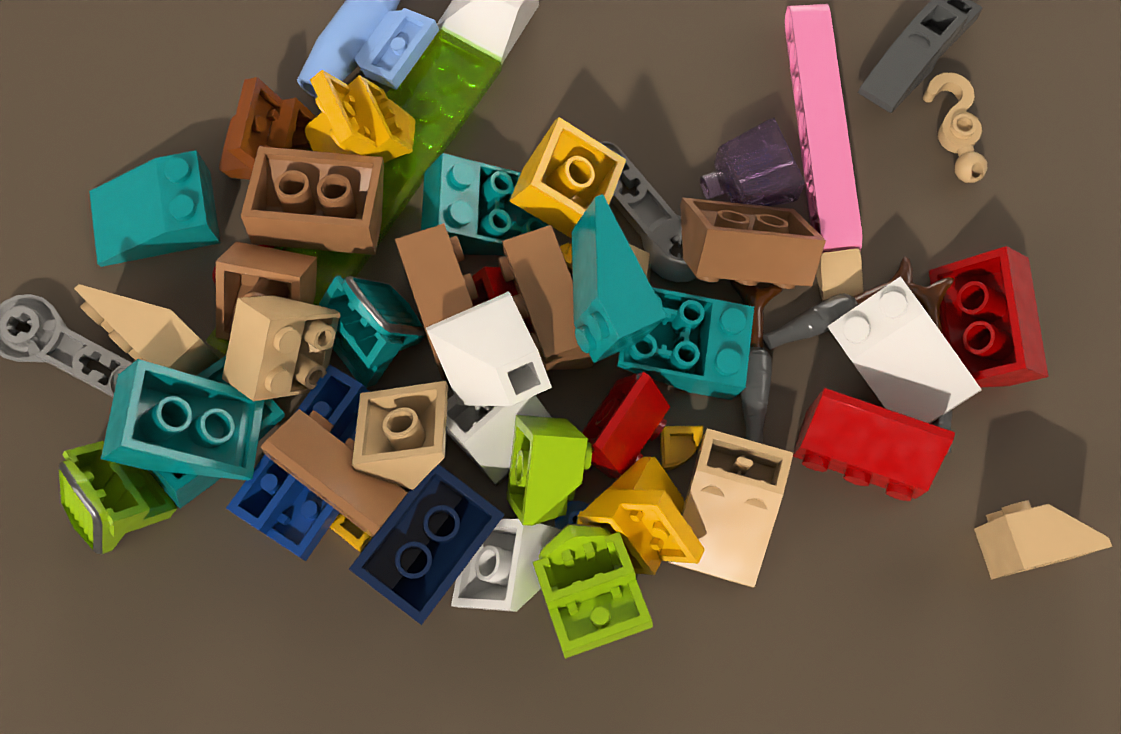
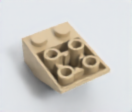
M80 284L74 288L86 300L80 308L98 325H101L109 333L108 336L135 360L141 359L195 376L220 360L171 309Z
M707 428L700 443L681 514L687 524L691 526L705 551L698 564L669 563L754 588L783 498L793 452Z

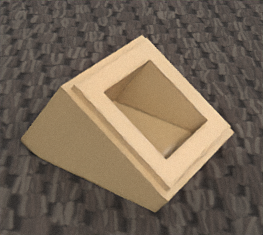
M859 248L822 253L816 272L822 302L832 296L843 293L851 296L863 293L862 260Z

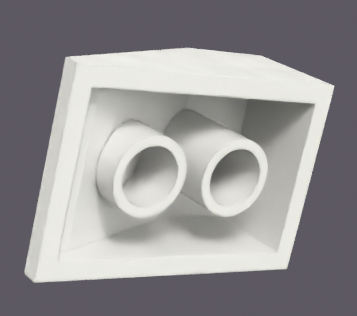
M901 276L827 326L875 395L888 410L930 424L982 391Z

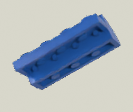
M329 364L325 376L319 378L316 382V387L311 389L298 409L308 416L313 410L322 415L334 426L330 433L341 442L345 443L348 438L355 441L360 393L370 391L362 383ZM266 455L262 457L254 468L253 479L244 482L226 507V509L304 561H307L339 514L337 510Z

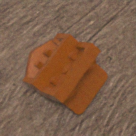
M258 77L245 79L236 115L232 117L229 124L219 170L231 178L250 180L259 146L313 151L305 135V127L317 116L296 97L282 100Z

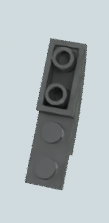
M931 0L883 55L861 85L858 93L887 112L892 113L933 71L937 60L978 19L983 7L971 0Z

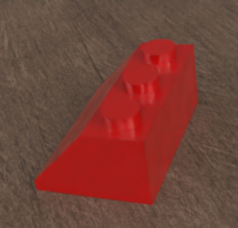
M1004 246L929 270L930 284L946 277L955 279L953 284L947 289L940 306L942 334L980 388L1012 386L1049 377L1028 257L1008 246Z
M824 388L806 411L793 457L802 459V465L819 472H827L830 469L844 474V480L859 486L873 484L885 488V493L892 498L911 501L912 498L916 499L928 492L954 440L956 432Z

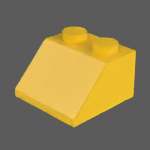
M558 117L523 167L509 201L572 238L573 228L596 196L603 194L608 205L610 204L626 159Z

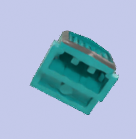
M339 275L333 279L319 303L322 307L335 309L340 312L333 350L355 379L366 388L378 382L398 351L419 344L425 337V329L410 304L387 283L352 276L344 279Z

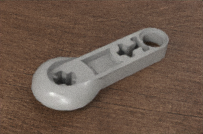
M608 141L599 142L626 159L621 181L629 189L634 186L637 187L636 196L633 197L629 193L623 196L622 183L618 181L611 202L641 236L644 251L650 253L651 269L663 279L673 282H689L696 279L697 277L683 258L680 257V253H678L677 257L671 254L674 243H678V247L682 244L681 216L674 213L617 145Z
M32 294L16 295L0 304V356L16 362H47L103 393L114 397L118 374L130 366L132 362L69 330L54 306L42 297ZM19 322L28 323L32 326L28 333L19 332L15 328ZM90 359L93 361L99 360L106 368L112 370L110 378L97 370L91 371L86 366Z

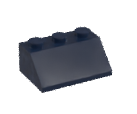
M438 464L414 490L408 492L349 570L422 625L505 514Z

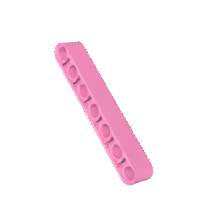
M828 4L788 6L785 13V34L810 225L826 240L823 253L859 248L861 251L862 226L830 7Z

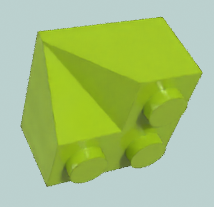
M516 415L506 500L522 525L533 526L566 515L568 501L574 499L576 488L582 484L584 469L588 470L590 468L592 460L591 444L587 442L588 438L568 419Z

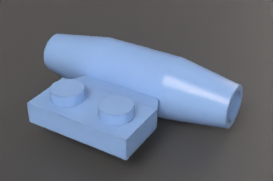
M346 0L317 38L297 82L304 91L316 98L317 94L310 79L321 70L343 81L359 66L365 77L397 90L439 32L438 25L434 19L409 9L403 8L396 11L400 0Z

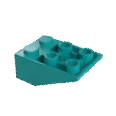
M442 153L424 172L421 231L445 224L449 238L458 237L463 254L504 255L502 241L549 225L509 201L521 172Z
M652 287L667 318L639 343L619 351L617 367L634 373L644 371L653 380L690 393L727 400L735 398L746 388L754 307Z

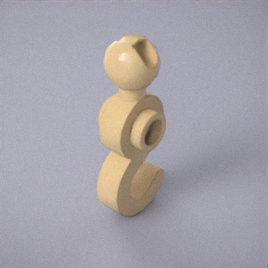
M942 73L936 75L930 81L924 92L923 100L925 102H932L934 97L941 91L952 92L957 97L958 103L950 109L938 129V140L946 150L958 153L959 158L955 163V174L958 179L965 183H975L985 176L987 161L983 155L974 150V146L982 134L980 121L976 116L968 112L975 98L974 89L971 83L962 75Z

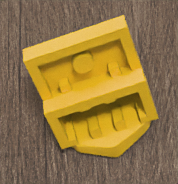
M321 70L310 79L317 94L315 98L316 104L322 111L305 127V135L313 151L383 157L384 163L402 155L410 154L413 151L415 119L394 101L388 99L384 89L361 75L348 85L324 70Z
M642 457L636 461L585 510L580 511L576 520V524L604 527L611 534L620 532L635 574L655 575L662 561L698 564L705 551L691 526L687 524L681 515L684 507L682 495L655 457Z

